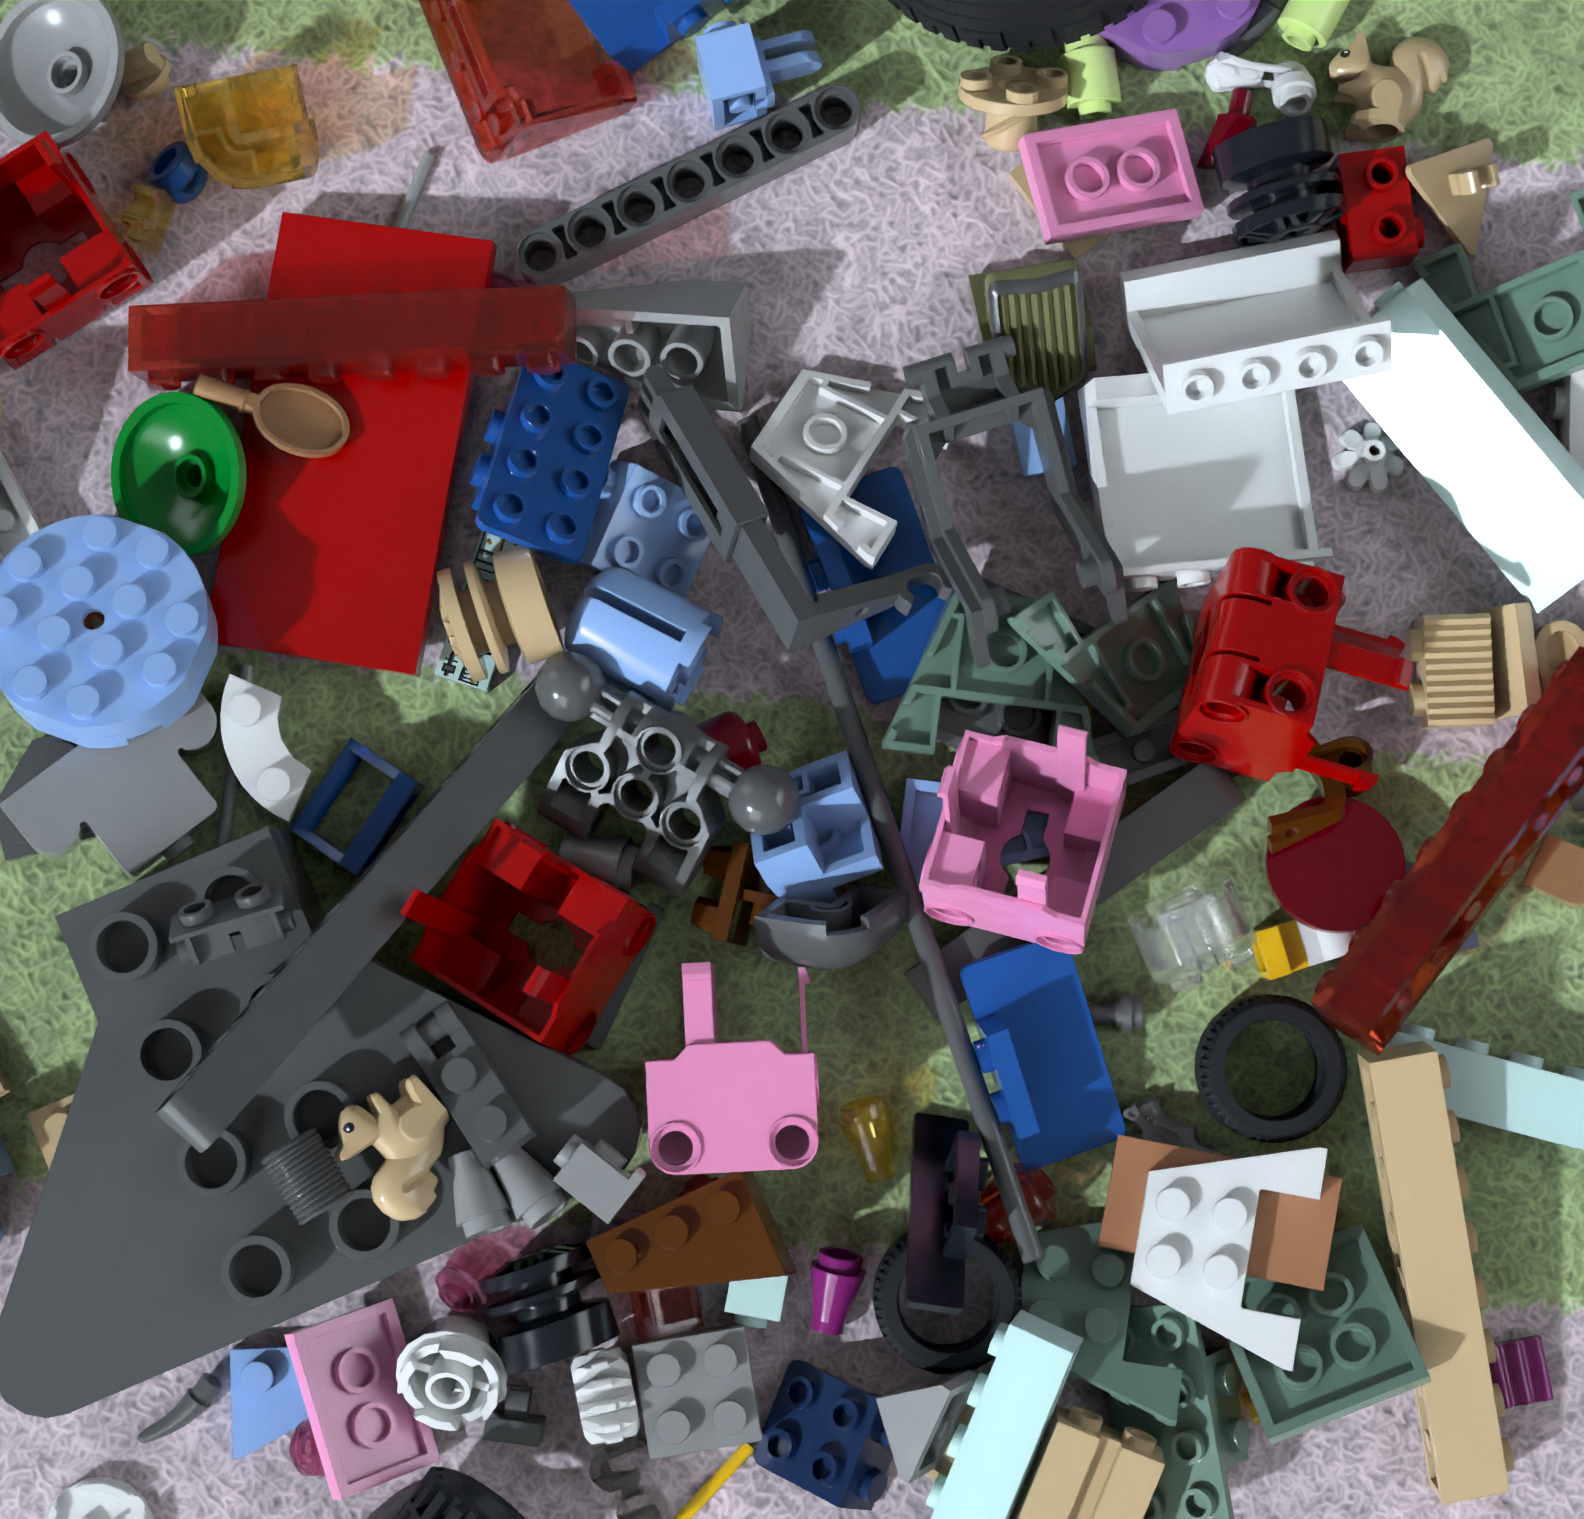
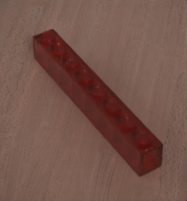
M565 285L129 306L128 371L146 382L148 388L154 390H178L181 388V382L197 381L200 373L231 385H235V379H254L256 384L272 386L274 384L288 383V377L308 376V380L315 383H338L342 381V375L363 374L364 379L371 381H390L396 379V372L417 371V376L422 378L442 379L450 377L451 370L472 369V374L478 376L504 375L505 367H527V371L530 373L553 374L560 372V365L577 364L576 298Z
M1579 646L1569 661L1565 660L1556 667L1551 676L1549 687L1536 704L1529 705L1522 712L1515 732L1503 748H1497L1490 754L1485 762L1483 774L1469 792L1462 793L1455 800L1450 810L1449 819L1436 836H1430L1423 842L1418 850L1416 862L1404 878L1395 881L1388 888L1382 901V907L1369 924L1362 925L1354 933L1347 953L1335 969L1326 971L1319 979L1315 987L1314 996L1310 1000L1319 1015L1326 1023L1375 1055H1380L1584 785V647Z

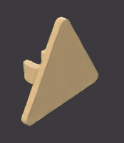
M1489 138L1480 139L1410 163L1405 168L1407 178L1455 243L1459 242L1464 247L1466 255H1473L1477 252L1486 190L1488 187L1501 185L1496 163H1491L1493 142Z

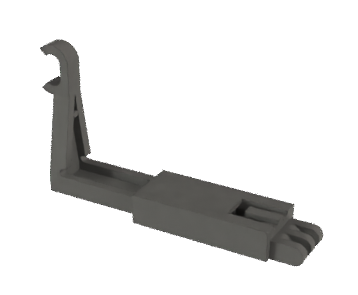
M653 365L646 369L637 408L651 431L650 437L682 488L683 493L725 563L732 560L735 561L788 652L809 645L893 606L900 613L908 616L914 600V595L908 590L921 585L934 587L938 593V598L948 602L953 587L943 568L933 563H924L890 576L816 594L815 602L810 601L765 526L769 512L693 385L690 384L676 389L664 368Z

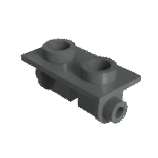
M284 881L270 886L264 882L253 883L241 888L230 898L213 903L211 900L202 899L183 906L177 914H173L171 917L168 938L170 944L176 942L181 962L193 961L195 965H200L235 954L236 947L231 933L240 931L247 950L286 939L287 932L296 930V922L291 908H285L286 885Z

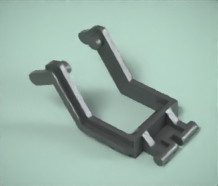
M1010 334L963 348L962 352L967 369L959 372L951 352L903 366L908 387L912 388L920 385L928 416L906 422L907 428L901 440L931 548L964 607L970 649L977 668L990 665L986 634L998 631L997 616L1010 613L1011 609L1007 593L1002 585L991 589L987 588L957 534L936 460L944 445L1017 421L1032 428L1054 513L1082 559L1076 562L1079 581L1084 589L1095 585L1099 587L1103 596L1107 598L1108 610L1115 625L1128 621L1123 565L1078 493L1053 394L1043 389V387L1034 384L1020 388L1016 387L1006 362V358L1016 356V347Z

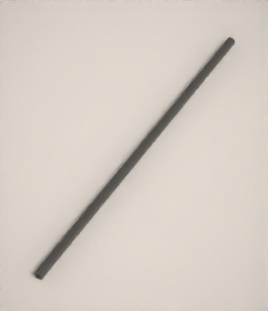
M756 415L745 417L737 422L748 458L750 457L751 445L762 430ZM749 459L764 505L769 512L768 517L779 549L810 601L815 602L814 599L818 592L783 490ZM831 634L813 642L812 646L895 889L907 892L905 918L973 1118L980 1133V1138L1023 1264L1043 1258L1045 1255L929 916L924 911V902Z

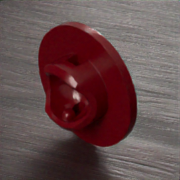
M1317 797L1304 801L1290 811L1319 805L1323 802L1322 797ZM1346 797L1345 816L1341 821L1274 854H1271L1267 847L1265 871L1269 887L1276 901L1292 918L1317 931L1341 934L1367 928L1380 920L1392 908L1403 888L1406 860L1399 836L1388 820L1371 806Z

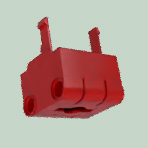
M46 130L0 159V283L23 269V261L27 252L37 244L53 242L61 245L81 231L84 232L88 240L59 258L69 273L62 283L58 282L47 272L28 285L24 286L20 283L7 292L0 284V357L15 371L57 345L55 337L63 341L107 313L106 304L113 309L154 283L135 251L123 239L95 195L94 187L71 153L68 150L65 152Z
M1253 547L1236 549L1232 552L1229 560L1203 599L1169 750L1176 757L1188 762L1208 764L1269 782L1275 773L1294 772L1295 769H1300L1353 785V791H1369L1378 781L1379 775L1307 755L1316 744V738L1309 731L1314 726L1325 670L1329 668L1408 691L1414 663L1406 658L1398 657L1404 650L1405 643L1396 636L1389 635L1385 639L1335 624L1337 613L1347 598L1342 593L1345 580L1344 575L1278 557L1263 549ZM1287 700L1292 704L1294 711L1285 710Z
M495 818L482 841L467 853L440 899L415 887L400 911L402 915L425 925L424 935L409 960L540 1044L563 1051L569 1055L574 1054L586 1043L592 1034L597 1019L635 956L648 942L655 928L657 917L649 910L640 906L637 900L601 878L591 876L547 849V845L506 820L502 822ZM518 912L539 925L558 921L565 924L571 930L574 937V947L584 952L573 971L565 966L557 969H546L537 965L532 960L529 944L507 931Z

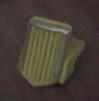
M1076 259L968 275L969 292L978 328V341L981 343L1007 334L1012 336L1016 347V356L1006 358L1009 373L1017 388L1029 384L1041 386L1053 394L1054 402H1056L1081 385L1089 372L1096 371L1093 324L1082 284L1079 264Z

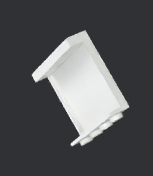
M1335 230L1310 234L1273 244L1265 243L1119 272L1124 322L1168 415L1393 370L1391 319L1389 316L1372 319L1342 272L1340 238Z
M1149 373L1097 377L1077 391L1095 519L1123 565L1125 593L1154 590L1158 588V581L1177 579L1178 588L1211 583L1210 576L1220 574L1232 552L1243 547L1263 549L1278 557L1309 566H1315V564L1333 556L1332 547L1318 549L1295 390L1168 415Z

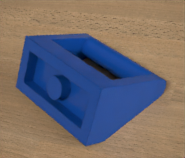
M351 737L290 830L355 876L360 877L381 853L425 785ZM362 759H364L392 778L393 781L345 852L314 831Z

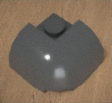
M856 884L831 904L780 896L754 915L758 946L765 958L776 963L818 970L853 966L871 956L898 932L905 920L907 892Z

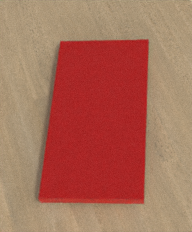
M282 212L250 392L259 395L265 388L280 383H296L316 388L329 395L343 408L349 419L350 433L345 445L331 456L321 458L301 457L283 451L266 440L257 430L253 416L245 414L240 439L246 461L245 497L233 528L221 542L211 596V604L218 625V645L420 677L437 585V571H439L496 257L497 244L494 241Z

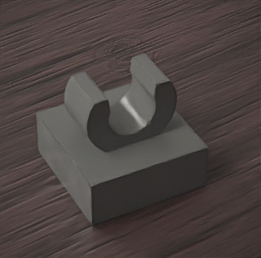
M510 1385V1389H507L505 1409H494L489 1418L485 1420L483 1440L534 1447L540 1446L544 1438L546 1416L529 1414L533 1387Z

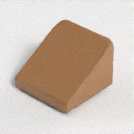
M1546 834L1522 883L1571 908L1582 907L1584 904V848Z

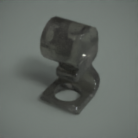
M638 1430L637 1435L625 1438L622 1442L608 1445L601 1443L598 1445L591 1460L590 1478L603 1491L611 1493L620 1490L621 1494L616 1510L618 1519H669L671 1509L668 1498L657 1487L640 1485L641 1472L639 1467L631 1470H614L608 1462L610 1459L637 1448H644L647 1445L646 1434L641 1430Z

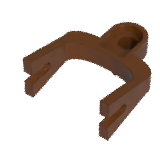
M1356 736L1341 737L1322 745L1316 739L1315 746L1307 754L1372 773L1373 749L1367 741ZM1227 770L1232 778L1240 775L1239 773ZM1310 773L1320 790L1323 802L1316 806L1267 817V828L1270 832V835L1267 836V847L1270 853L1274 854L1341 821L1345 816L1346 797H1356L1364 791H1353V785Z

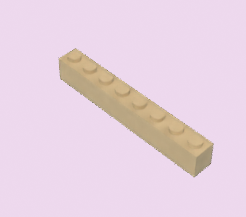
M1425 1041L1359 1052L1357 1056L1399 1306L1431 1378L1430 1383L1413 1389L1430 1487L1443 1505L1509 1493L1507 1472L1514 1471V1458L1508 1439L1506 1437L1501 1438L1498 1418L1505 1417V1403L1498 1383L1492 1384L1489 1364L1496 1362V1349L1490 1330L1483 1329L1480 1309L1487 1308V1294L1481 1276L1479 1274L1474 1275L1471 1254L1478 1253V1240L1472 1221L1470 1219L1465 1220L1462 1199L1469 1198V1185L1463 1166L1456 1165L1453 1144L1460 1143V1130L1454 1111L1447 1110L1444 1089L1451 1087V1076L1447 1060L1443 1054L1438 1055L1437 1050Z

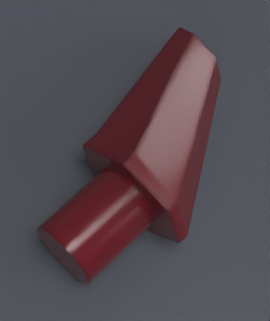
M1242 88L1232 90L1228 113L1218 114L1217 121L1197 164L1199 169H1215L1212 157L1214 148L1234 135L1257 127L1258 122L1254 116L1250 115L1253 99L1252 91Z

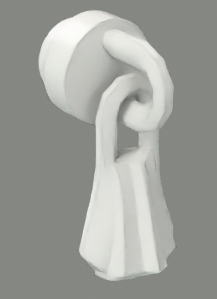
M1220 51L1206 65L1204 73L1207 84L1213 92L1232 91L1236 88L1271 89L1275 107L1287 116L1305 114L1310 110L1317 95L1314 78L1309 74L1304 65L1293 60L1268 64L1249 61ZM1264 72H1273L1274 81L1262 80Z

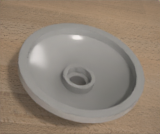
M21 0L1 22L0 128L12 139L24 144L46 130L59 146L63 148L88 135L110 110L123 77L125 48L119 23L113 12L102 0Z

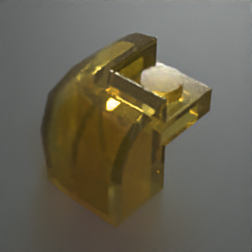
M297 64L174 88L186 143L195 163L200 164L214 179L232 186L231 189H256L313 177L317 172L319 146L315 118H309Z

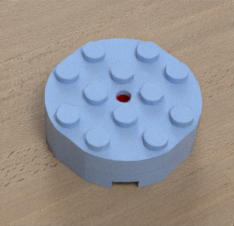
M82 515L55 522L38 530L24 539L4 558L0 566V689L14 710L33 728L86 748H114L129 745L127 739L145 734L160 725L165 730L179 720L194 705L217 655L218 625L208 593L194 563L186 552L163 532L114 515Z

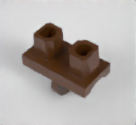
M733 840L732 846H712L703 863L704 875L724 879L720 901L698 896L694 902L690 922L692 925L712 933L711 939L746 946L750 927L754 925V915L779 897L772 895L773 891L766 885L756 868L752 845Z

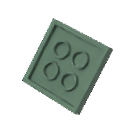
M1361 1222L1333 1233L1323 1291L1246 1276L1241 1303L1242 1308L1301 1319L1293 1371L1284 1370L1227 1338L1270 1445L1431 1382L1428 1370Z

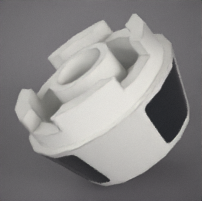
M452 1315L434 1320L426 1325L407 1344L397 1359L398 1395L402 1393L405 1400L415 1409L413 1417L416 1420L435 1429L458 1431L460 1423L474 1421L481 1416L484 1421L487 1420L504 1396L507 1383V1373L494 1334L484 1324L470 1317Z

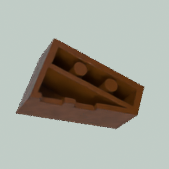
M753 1171L732 1172L585 1241L608 1294L780 1277L797 1273Z

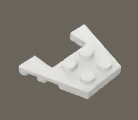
M802 369L751 445L749 459L857 560L872 570L894 536L898 521L851 499L850 496L894 427L898 426L905 430L907 428L906 422L928 416L922 392L904 388L901 394L871 389V382ZM952 442L946 443L943 449L947 450Z
M1317 1147L1148 1171L1130 1285L1284 1370L1293 1371L1301 1319L1242 1308L1243 1290L1260 1190L1320 1200L1328 1149Z

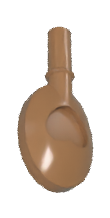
M200 373L193 391L194 395L237 410L239 414L243 412L253 416L257 430L266 440L279 449L293 455L307 458L331 456L345 445L350 433L349 419L339 403L326 393L307 385L296 383L274 384L265 388L258 395L250 392L248 388L244 390Z

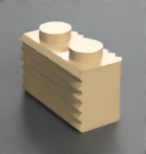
M1490 613L1422 615L1414 620V629H1407L1405 635L1406 658L1416 663V684H1410L1407 693V703L1410 717H1418V729L1482 728L1495 724Z

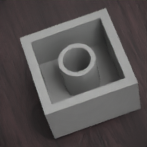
M735 1323L634 1341L632 1351L650 1460L762 1441V1426L744 1325Z

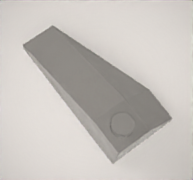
M685 280L521 298L518 303L524 346L527 352L531 348L538 347L590 369H594L596 366L624 376L623 383L639 391L644 382L646 369L657 365L665 369L676 389L692 384L707 410L740 412L743 406L752 331L747 283Z

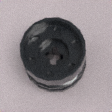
M1307 115L1269 122L1234 135L1214 148L1212 157L1220 187L1225 191H1248L1231 201L1226 208L1227 214L1231 219L1240 220L1232 228L1235 243L1239 246L1273 244L1307 236L1339 220L1349 211L1346 197L1342 193H1333L1342 184L1340 176L1336 172H1313L1329 162L1334 156L1326 122L1321 116Z
M585 1241L576 1244L555 1243L524 1253L505 1261L492 1274L479 1279L478 1283L482 1295L508 1289L510 1295L488 1306L489 1316L499 1317L516 1314L519 1321L518 1324L507 1329L497 1338L509 1374L532 1370L563 1360L603 1344L620 1334L608 1297L582 1300L579 1290L589 1286L601 1277L597 1268L573 1273L571 1266L592 1257Z

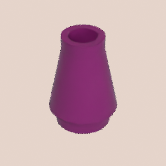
M823 1247L819 1249L818 1259L811 1261L812 1321L810 1327L813 1330L829 1335L843 1334L846 1319L866 1275V1271L861 1268L863 1257L860 1254L842 1248Z

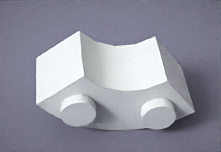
M229 674L224 688L220 712L221 735L228 761L238 780L253 799L276 817L290 823L312 772L292 757L282 741L279 717L283 698L278 694Z

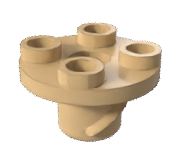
M1010 55L994 56L990 58L989 67L965 70L960 73L958 97L967 106L986 112L985 129L980 137L984 138L988 146L1002 152H1020L1017 143L1022 135L1040 131L1037 124V116L1055 112L1066 105L1069 89L1068 72L1054 67L1041 69L1023 67L1022 60L1018 57Z

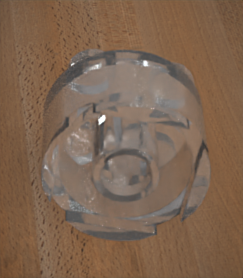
M1229 875L1216 877L1219 887L1206 890L1201 880L1147 903L1144 907L1148 916L1141 920L1134 912L1128 916L1127 922L1155 983L1169 984L1172 992L1182 991L1203 980L1201 972L1222 964L1224 970L1232 969L1249 962L1255 957L1251 946L1257 941V937Z

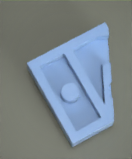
M287 1345L233 1347L229 1350L233 1459H242L309 1421Z

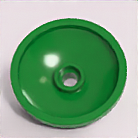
M165 392L143 402L124 423L116 440L112 455L111 488L119 517L165 533L186 552L189 558L200 556L215 548L233 528L244 501L247 474L242 443L228 416L212 401L187 392Z

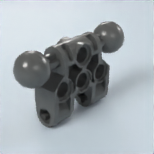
M576 651L559 652L549 657L539 669L535 692L540 706L552 718L571 722L591 717L607 728L582 735L564 750L538 805L537 814L583 841H587L594 833L610 804L624 818L642 822L647 829V834L634 860L632 870L677 897L681 898L695 879L727 819L719 793L729 798L728 805L733 820L747 832L760 836L775 834L786 829L795 819L800 796L795 780L782 768L769 764L755 765L747 769L740 767L727 759L730 747L721 741L718 742L707 736L705 732L698 729L694 720L687 714L679 711H668L657 704L649 702L633 690L623 698L607 689L601 666L589 655ZM658 733L667 735L673 741L676 752L668 751L661 745ZM588 751L595 753L601 758L604 770L597 768L591 763ZM635 780L643 781L649 786L652 798L644 796L639 792ZM683 808L690 809L697 814L701 826L689 822L684 815Z

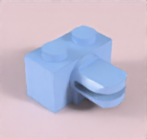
M722 21L708 26L704 30V34L695 36L698 69L715 131L758 120L766 116L767 108L775 106V93L772 84L813 74L822 66L819 53L811 51L816 46L814 33L810 30H800L760 41L758 36L753 37L749 22L736 25L734 21Z

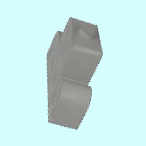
M200 692L194 705L179 720L165 730L160 725L145 734L127 739L129 745L102 749L86 748L78 745L2 801L0 807L30 846L43 856L56 858L73 852L80 844L83 835L82 829L88 827L129 877L138 876L163 856L168 863H171L196 843L191 835L212 820L217 813L216 801L180 757V755L186 757L197 756L206 752L211 747L217 734L216 713L212 705Z

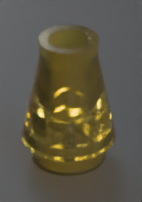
M878 1095L856 1099L841 1106L840 1111L843 1119L838 1124L863 1170L866 1182L875 1183L896 1176L898 1171L895 1163L892 1108L885 1107L883 1097Z

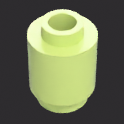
M1288 0L1277 21L1279 27L1284 31L1282 34L1283 39L1291 46L1303 51H1310L1312 47H1325L1350 0Z
M1087 34L1080 37L1081 41L1067 45L1064 43L1065 54L1061 56L1062 69L1068 72L1067 110L1072 113H1079L1081 120L1090 121L1110 116L1112 108L1119 105L1122 100L1115 49L1110 47L1107 40L1100 34L1094 36Z

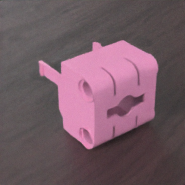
M1064 725L1058 726L1057 747L1009 735L990 736L965 730L964 737H962L959 743L953 766L948 765L944 768L937 792V797L943 798V809L933 842L929 846L924 861L919 891L923 895L925 913L949 924L971 926L1038 943L1045 948L1061 953L1081 954L1085 947L1096 900L1098 899L1126 796L1127 769L1102 764L1087 756L1089 732ZM1027 811L1047 815L1049 817L1042 838V842L1048 848L1050 854V865L1046 873L1042 875L1018 868L1015 883L1017 885L1018 898L1004 895L1009 876L1003 870L1000 861L1005 845L1012 839L1021 836Z
M711 962L681 963L685 1049L677 1058L652 1059L645 1062L648 1136L651 1160L659 1170L672 1175L785 1170L804 1167L812 1161L817 1153L819 1142L817 1108H820L817 1056L813 1051H808L804 984H810V978L805 967H798L802 1052H784L771 1039L718 1042L715 965H711Z

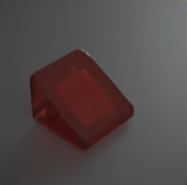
M696 1285L629 1292L636 1333L640 1339H658L704 1326Z

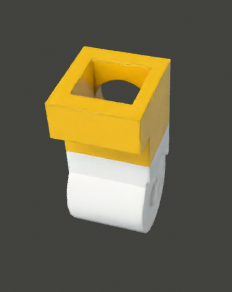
M1295 919L1248 932L1262 980H1274L1292 974V972L1363 949L1357 931L1341 934L1326 933L1311 929Z

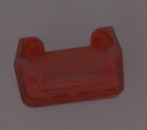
M418 0L476 147L482 158L488 163L492 164L515 158L628 113L638 102L635 82L631 73L614 60L599 63L582 19L567 0Z

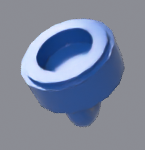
M176 141L166 146L155 158L149 169L148 179L149 183L163 195L178 204H185L195 200L203 191L208 179V167L206 162L200 157V154L187 143ZM193 177V180L190 183V185L186 189L182 190Z

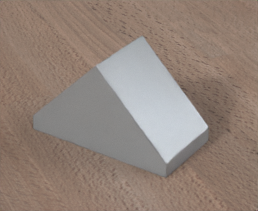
M966 1370L905 1383L876 1398L898 1475L906 1483H911L938 1466L978 1377L973 1371Z

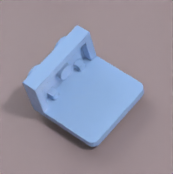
M610 460L586 549L581 560L575 565L602 572L610 566L626 568L685 598L711 539L681 487L638 464Z

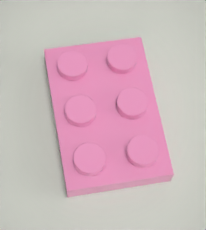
M1176 108L1023 134L1017 143L1045 245L1195 219L1205 210Z
M393 1298L377 1301L284 1335L333 1500L345 1499L441 1460L431 1427L413 1417L415 1409L405 1400L402 1393L398 1395L397 1359L407 1345Z

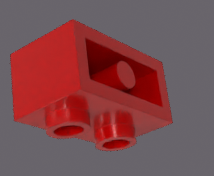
M1404 146L1341 153L1337 155L1329 167V172H1336L1342 182L1338 190L1333 193H1342L1346 197L1349 208L1346 215L1336 221L1344 274L1409 266L1419 254V249L1424 247L1425 233L1423 221L1420 215L1414 216L1411 195H1415L1417 190L1405 174L1406 166L1413 162L1406 163Z

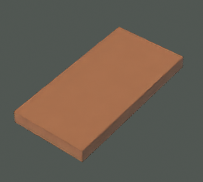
M1118 1135L1098 1246L1135 1253L1148 1171L1239 1158ZM1324 1175L1320 1200L1260 1190L1246 1276L1320 1291L1324 1290L1342 1178Z

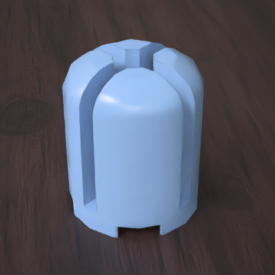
M610 566L590 580L584 588V595L587 597L579 598L573 607L565 629V652L576 651L589 655L601 666L606 683L627 694L633 690L649 702L657 704L668 711H674L675 702L683 706L704 670V668H701V665L708 650L704 643L709 634L719 638L723 617L629 569Z

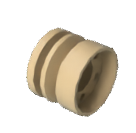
M516 545L493 553L496 579L485 582L480 570L472 560L465 562L464 571L469 588L461 590L452 568L449 567L437 571V580L440 588L439 609L443 624L455 655L459 657L467 668L474 683L488 679L484 653L491 652L499 672L503 674L510 671L508 645L517 643L530 664L546 660L559 652H565L547 589L534 553L529 548Z

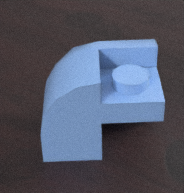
M847 750L788 772L795 780L800 796L795 819L786 829L775 834L760 836L750 833L754 864L766 885L778 897L784 896L831 904L839 898L837 886L884 870L880 850L881 845Z

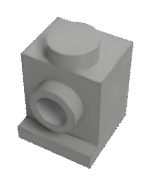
M576 1134L571 1137L553 1160L554 1163L562 1168L553 1181L607 1224H609L645 1178L647 1172L638 1166L631 1175L623 1169V1166L628 1161L627 1158L609 1143L600 1139L594 1146L587 1139L582 1140Z

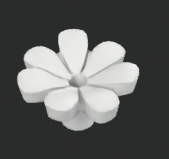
M1365 424L1362 428V435L1353 429L1345 430L1340 435V444L1347 450L1334 455L1332 463L1337 471H1350L1345 479V484L1349 489L1358 491L1363 487L1365 481H1368L1373 493H1383L1388 489L1387 474L1392 476L1403 474L1405 463L1399 456H1394V453L1400 449L1389 435L1386 437L1381 436L1379 424ZM1369 451L1374 452L1376 456L1371 455Z

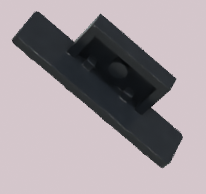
M920 1112L916 1113L913 1119L905 1305L908 1308L959 1315L964 1307L965 1260L974 1238L982 1239L986 1229L987 1205L979 1204V1191H984L988 1175V1158L980 1157V1133L969 1132V1122L965 1119Z

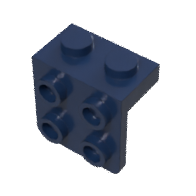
M793 1360L787 1367L762 1431V1441H758L755 1448V1462L766 1470L838 1508L872 1511L874 1503L880 1499L886 1489L888 1481L887 1470L893 1457L876 1398L882 1395L869 1393L806 1361Z

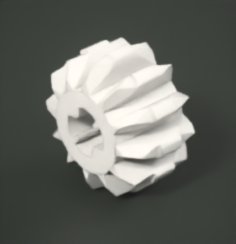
M602 1347L588 1350V1353L574 1357L571 1371L584 1437L592 1445L601 1443L608 1445L622 1442L625 1438L637 1435L640 1421L626 1354L619 1347L609 1349Z

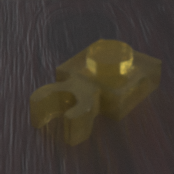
M133 183L131 191L134 193V199L128 211H123L121 216L122 222L125 224L126 229L129 230L127 236L139 249L160 255L177 204L165 190L146 184Z

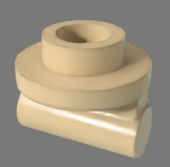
M146 42L126 51L121 81L125 94L134 101L144 98L151 100L159 96L169 84L171 63L163 54L158 52L156 46L151 42Z

